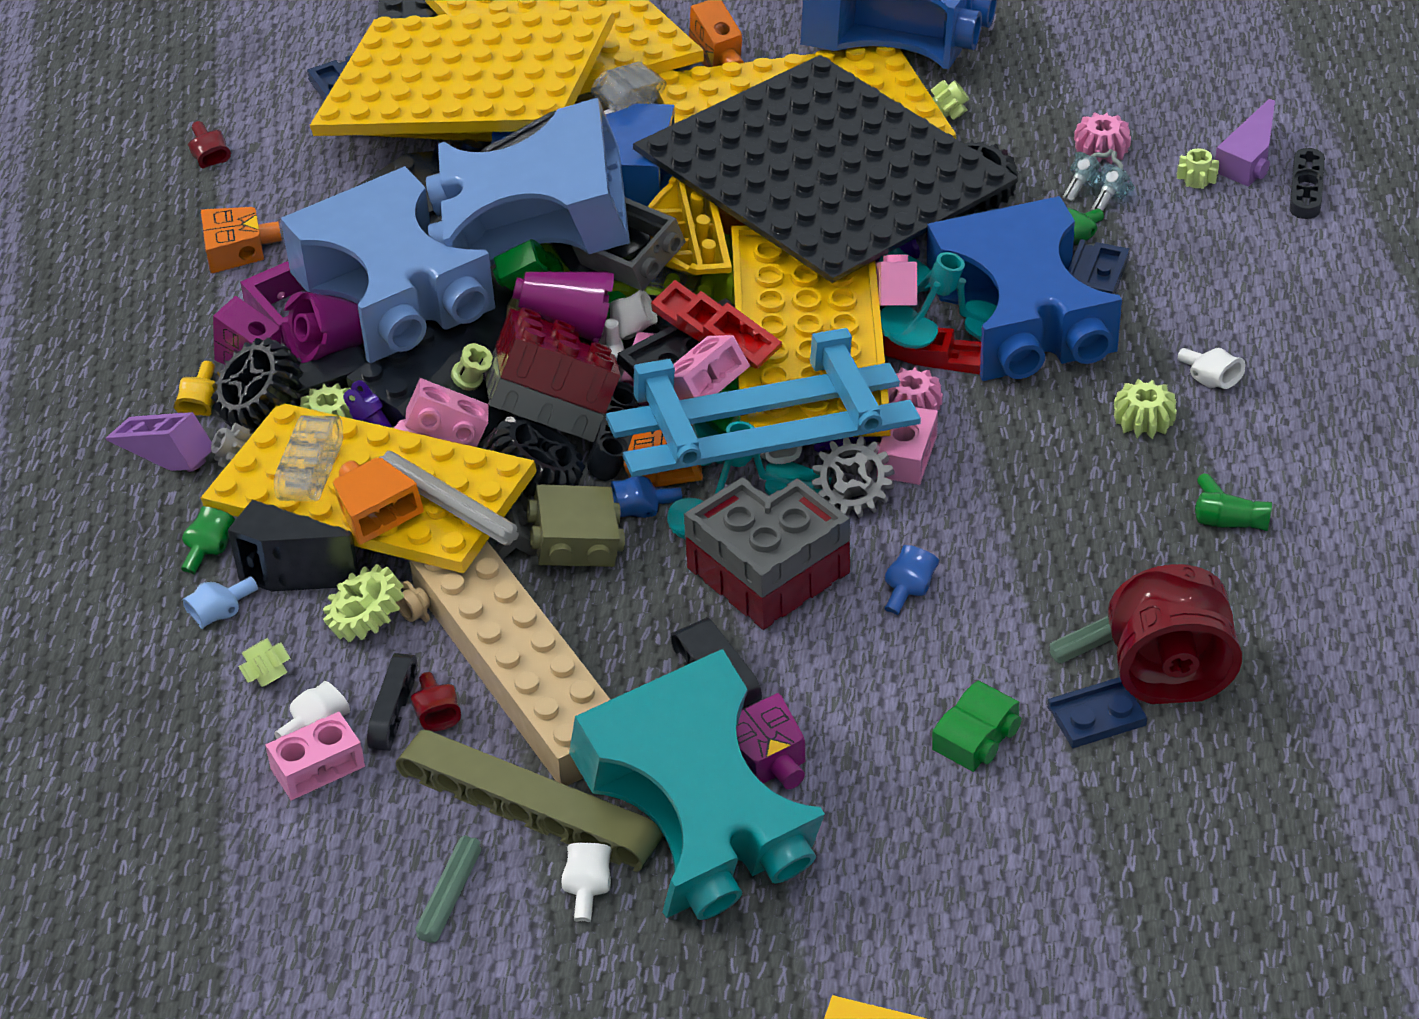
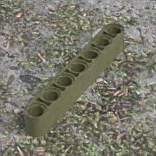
M420 730L396 760L397 770L405 778L412 776L421 780L419 783L439 792L443 790L455 794L454 798L473 806L483 805L490 808V813L510 821L513 819L526 823L525 827L544 835L554 834L561 837V842L566 844L599 843L608 845L612 850L610 862L618 865L625 863L634 867L633 871L635 872L643 868L662 840L663 835L660 828L652 820L432 731Z

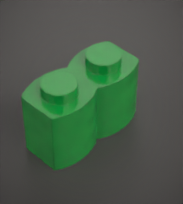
M533 239L494 257L496 265L493 268L494 276L500 286H506L511 291H514L516 278H524L525 272H564L560 260L551 252H546Z
M979 680L974 682L964 692L956 706L948 710L933 729L932 750L972 772L981 763L988 765L996 756L999 743L1005 736L1012 738L1017 733L1022 720L1019 716L1020 702Z

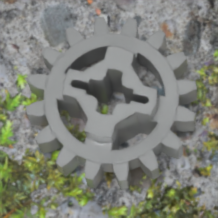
M859 436L856 444H852L849 437L844 438L843 446L840 447L835 442H830L832 452L827 454L820 451L818 455L823 464L813 465L812 468L814 473L820 476L812 480L815 489H822L818 494L825 500H829V503L837 509L840 507L841 512L846 516L850 514L851 510H855L858 518H861L864 513L863 509L867 507L873 513L877 512L875 502L879 500L887 503L888 501L887 496L883 492L884 489H894L893 482L886 478L895 474L892 465H884L890 459L888 454L882 452L877 455L880 448L878 443L874 441L866 447V441L863 436ZM856 454L854 457L842 459L845 456ZM874 463L878 471L876 483L870 478V472L873 469L872 465ZM843 471L847 474L850 473L852 475H856L857 473H859L864 483H862L859 480L856 481L854 479H851L848 482ZM830 472H833L837 478L836 483L833 485V491L829 485ZM865 495L860 499L850 500L852 497Z

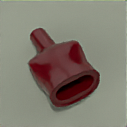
M196 121L192 124V130L196 138L188 143V147L192 156L198 160L200 168L203 169L227 162L231 157V152L226 146L221 130L208 132L201 121Z
M425 672L421 674L419 682L422 690L412 694L410 698L414 712L420 720L423 729L441 731L456 725L461 719V710L457 703L454 685H437L432 673Z

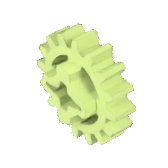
M376 564L370 571L365 566L362 568L360 575L355 576L351 573L348 579L336 585L339 591L337 594L328 596L331 604L323 608L327 615L323 620L339 639L344 637L348 642H351L357 635L360 640H363L368 631L372 630L376 634L379 631V626L381 627L384 623H389L391 619L388 615L391 612L399 611L400 607L396 602L404 598V594L400 591L404 586L389 567L386 566L382 569L379 564Z

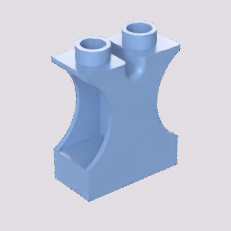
M598 98L557 109L553 117L535 134L504 149L490 152H467L456 149L446 142L438 143L440 173L426 177V187L432 208L438 217L442 216V221L429 224L428 235L434 240L455 248L486 250L489 253L490 267L495 264L494 257L530 239L537 241L539 244L564 243L573 245L588 254L630 243L620 149Z
M405 166L280 218L290 273L307 292L337 296L358 304L366 359L370 364L393 353L408 351L418 345L426 333V320L436 321L443 329L447 330L461 323H471L480 318L484 313L495 309L489 253L486 250H470L446 246L428 235L430 218L426 188Z

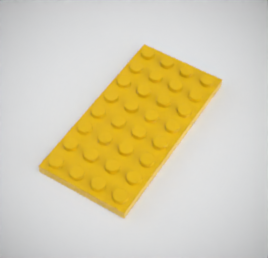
M731 226L735 308L782 341V347L758 370L749 367L738 376L739 389L827 374L825 370L814 371L810 364L813 333L847 328L852 336L850 354L858 368L885 363L875 261L831 283L748 226ZM888 389L871 392L878 405L889 403ZM839 397L740 415V421L747 422L757 428L847 410ZM891 430L853 437L891 436Z
M284 403L283 405L275 406L201 496L203 506L222 510L236 517L242 513L251 500H256L268 505H275L280 509L301 516H308L332 526H339L352 532L340 509L333 486V481L339 477L341 466L348 461H356L361 466L374 458L384 456L386 451H393L503 518L537 470L534 460ZM420 495L424 509L423 513L362 545L358 544L353 535L354 546L460 573H465L490 538V536Z

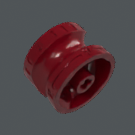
M1186 564L1157 566L1132 576L1113 594L1108 606V620L1112 638L1118 647L1117 664L1120 679L1125 689L1131 695L1149 704L1200 702L1215 696L1236 678L1242 665V650L1234 629L1233 614L1226 588L1213 573L1200 567Z

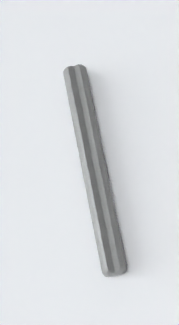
M386 451L384 456L379 457L414 480L420 495L505 546L510 545L513 540H517L519 533L517 532V526L393 451Z

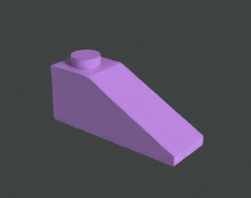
M1268 99L1216 148L1215 160H1219L1218 174L1248 187L1257 178L1263 179L1270 166V161L1267 159L1275 105L1274 100Z
M193 412L129 417L106 437L107 441L170 471L186 470L187 472L198 469L206 462L205 457L211 452L212 443Z

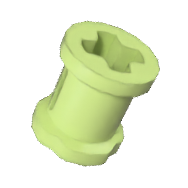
M476 343L465 346L462 350L461 361L457 362L451 371L453 382L463 390L477 389L483 381V373L488 371L492 365L493 356L485 346Z

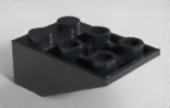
M251 500L228 529L239 581H243L251 576L259 588L271 592L337 588L336 585L348 579L349 574L360 575L352 532L342 527L332 526L305 515L301 516L280 509L275 505Z

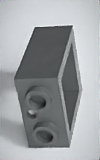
M625 198L628 226L653 236L652 240L632 262L606 252L607 250L588 254L573 245L572 248L581 265L597 272L614 273L615 280L643 291L657 277L671 258L679 252L686 241L676 218Z

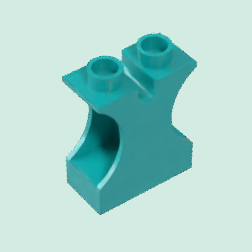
M723 649L576 715L574 719L569 754L593 794L615 797L634 805L654 821L669 844L674 863V875L671 878L662 911L666 918L691 907L697 919L705 920L720 914L736 903L742 896V891L733 877L738 860L746 865L752 876L765 870L772 883H781L800 874L816 859V855L811 847L814 845L825 813L821 807L799 804L776 794L760 782L747 766L738 745L736 727L748 689Z

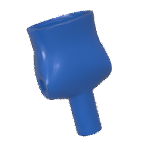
M644 476L612 481L610 486L612 487L614 502L620 504V517H652L657 514L659 504L674 503L682 499L680 487L656 489L652 481Z
M912 545L902 546L899 557L887 569L885 574V582L894 588L884 608L885 611L899 615L908 595L924 596L927 593L932 575L939 564V559L934 554Z

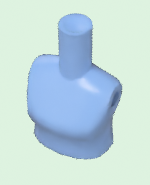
M251 576L229 588L216 582H204L197 587L194 593L182 599L186 612L203 629L214 621L229 619L234 616L239 609L238 600L257 591L258 586Z

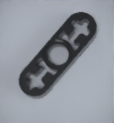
M1302 148L1294 154L1289 210L1292 215L1301 219L1315 218L1321 211L1325 156L1321 151L1314 148ZM1306 162H1312V169L1305 168ZM1309 182L1314 184V186H1304L1299 183ZM1303 198H1309V205H1303Z
M394 653L391 658L368 724L367 744L370 749L391 751L402 717H399L401 707L406 706L417 675L416 655Z

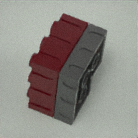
M510 308L496 343V348H494L492 354V365L485 372L487 393L490 399L489 406L594 442L621 376L615 355L611 353L612 350L596 342H592L590 346L581 343L578 338V332L574 331L575 327L564 321L555 320L553 324L540 319L541 315L533 310L521 308L520 311Z
M741 477L684 513L687 568L695 575L698 574L703 578V581L719 595L725 596L729 603L746 617L752 618L754 623L762 630L774 624V621L778 618H783L801 606L807 599L813 598L830 587L837 579H842L850 573V518L798 478L787 484V487L781 491L778 490L772 495L767 496L761 490L755 489L747 479Z

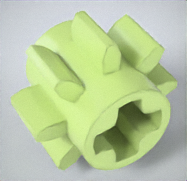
M942 80L931 89V92L935 95L933 100L945 118L950 115L955 120L968 111L963 104L969 100V97L955 80L949 85L945 80Z
M1192 149L1187 153V156H1180L1177 179H1184L1186 187L1204 189L1209 183H1216L1219 160H1212V154L1205 149Z
M266 638L242 652L247 662L238 667L247 682L257 679L261 687L287 673L283 663L291 658L282 643L272 646L269 639Z

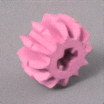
M1108 112L1105 115L1093 113L1092 117H1082V121L1077 124L1074 133L1077 154H1083L1087 158L1096 152L1106 153L1109 149L1117 152L1116 158L1123 160V156L1125 153H1128L1131 144L1128 122L1121 121L1118 115L1111 117L1108 115ZM1111 156L1107 158H1095L1097 165L1101 162L1102 159H1106V161L1110 164H1112L1113 162Z
M915 366L913 370L907 371L901 367L899 373H896L900 380L899 387L888 388L889 403L911 399L914 407L940 410L943 394L941 393L939 378L932 377L930 370L920 372Z

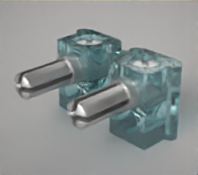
M1109 149L1106 153L1096 152L1091 156L1083 152H1076L1074 154L1075 160L1070 167L1074 176L1063 195V199L1073 202L1083 184L1095 187L1100 183L1102 186L1101 193L1091 210L1098 208L1104 211L1111 197L1115 196L1123 200L1129 191L1134 190L1135 186L1127 172L1123 170L1122 162L1116 158V151ZM1111 156L1112 161L1118 167L1108 163L1102 168L1097 157L1107 158Z

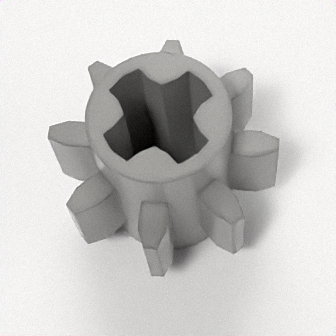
M234 423L231 430L221 428L217 431L211 443V452L215 454L214 459L218 461L219 466L225 468L252 436L250 429Z

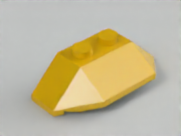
M672 176L669 184L647 206L676 218L686 241L665 267L686 275L731 273L732 265L718 206Z

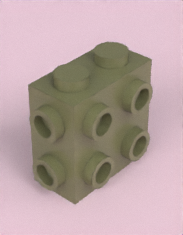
M536 484L534 500H528L527 522L533 523L530 530L531 549H537L538 564L615 567L617 552L624 550L625 533L624 529L618 528L620 504L614 502L612 487Z

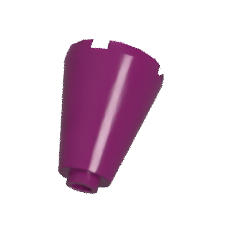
M525 272L524 278H516L512 298L519 300V308L533 310L539 313L542 319L553 324L555 320L564 321L575 327L574 331L578 332L579 337L590 342L599 343L610 305L608 303V291L612 292L614 273Z
M307 291L291 295L285 304L284 311H289L288 322H282L284 342L291 349V352L302 360L301 363L317 360L350 347L364 345L358 304Z

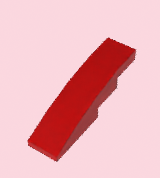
M676 280L651 302L653 312L699 342L707 336L734 335L750 367L757 370L782 347V341L728 302L721 306L702 291L696 295Z
M938 327V334L935 340L930 345L917 349L900 346L882 333L885 356L923 367L980 375L981 342L955 340L954 329Z

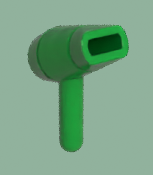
M1204 473L1198 477L1197 482L1204 491L1198 497L1195 505V515L1198 523L1213 527L1218 526V528L1251 527L1268 531L1272 502H1253L1252 500L1226 494L1209 474Z

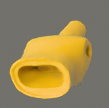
M203 361L197 377H183L180 380L179 393L174 403V409L178 413L193 412L194 415H211L212 406L215 404L211 397L216 391L212 386L215 381L211 380L215 370L214 363Z

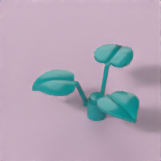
M897 248L886 255L908 254L904 253L900 248ZM943 252L937 256L936 262L932 270H930L922 262L908 255V262H917V294L928 291L930 288L931 290L918 313L907 305H888L884 307L880 312L884 336L906 348L917 349L930 345L938 334V326L935 322L924 316L936 294L946 296L957 288L959 314L966 318L964 327L969 334L981 340L982 325L993 315L997 306L982 300H970L965 305L964 285L966 280L960 278L965 266L963 259L957 254ZM883 256L880 258L879 262H883Z
M736 421L727 426L726 433L755 427L747 422ZM705 422L692 424L697 438L719 435L718 432ZM760 454L723 460L725 463L715 494L724 489L731 466L743 467L752 458H754L759 477L766 480L764 489L769 496L778 490L781 491L787 487V484L797 478L816 493H819L822 489H815L812 484V480L820 477L814 473L813 469L790 462L785 464L768 463L765 470ZM683 498L675 501L670 506L667 513V522L673 533L685 539L684 513L702 503L703 500Z

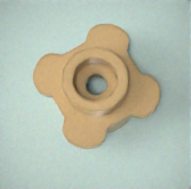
M409 581L403 582L404 591L402 593L404 598L396 602L400 607V613L409 622H414L421 618L427 623L430 620L427 608L431 606L427 593L420 587L413 588Z

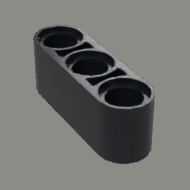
M350 347L320 359L300 364L299 367L303 371V375L299 381L303 386L296 390L295 394L298 399L293 400L290 405L300 407L301 397L309 396L310 389H322L323 383L326 387H333L339 383L342 389L348 388L346 377L368 362L365 350L360 347Z
M618 382L606 413L638 408L639 403L634 396V387L626 382ZM606 413L594 442H591L587 461L589 472L594 477L604 481L611 480L618 475L624 463L623 452L628 451L633 436L614 438L606 420Z
M706 617L671 633L670 638L673 650L676 654L680 653L684 657L686 662L683 664L685 666L721 649L724 650L748 689L742 709L762 700V691L756 676L710 618Z

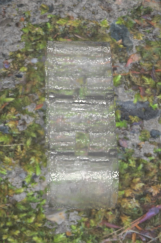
M638 61L603 72L594 82L590 93L610 110L616 112L633 104L654 103L659 98V93L661 94L664 91L666 80Z
M302 415L299 417L275 473L274 491L278 500L309 502L319 500L343 441V424L339 416Z

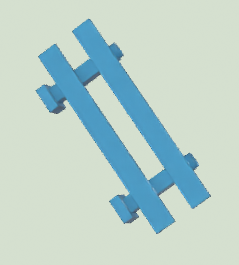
M847 328L812 334L810 364L814 371L825 370L827 374L679 400L674 390L675 367L671 359L634 365V396L638 403L648 401L649 406L606 413V420L614 438L661 430L667 442L664 445L623 452V459L631 477L921 424V417L911 399L878 405L871 392L899 387L900 380L890 363L858 368L850 354L852 336ZM839 397L847 410L697 438L691 424Z

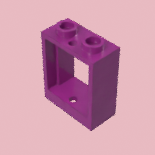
M288 261L240 281L244 301L280 327L281 344L283 343L284 345L282 322H288V316L282 317L271 304L304 290L302 285L290 273Z

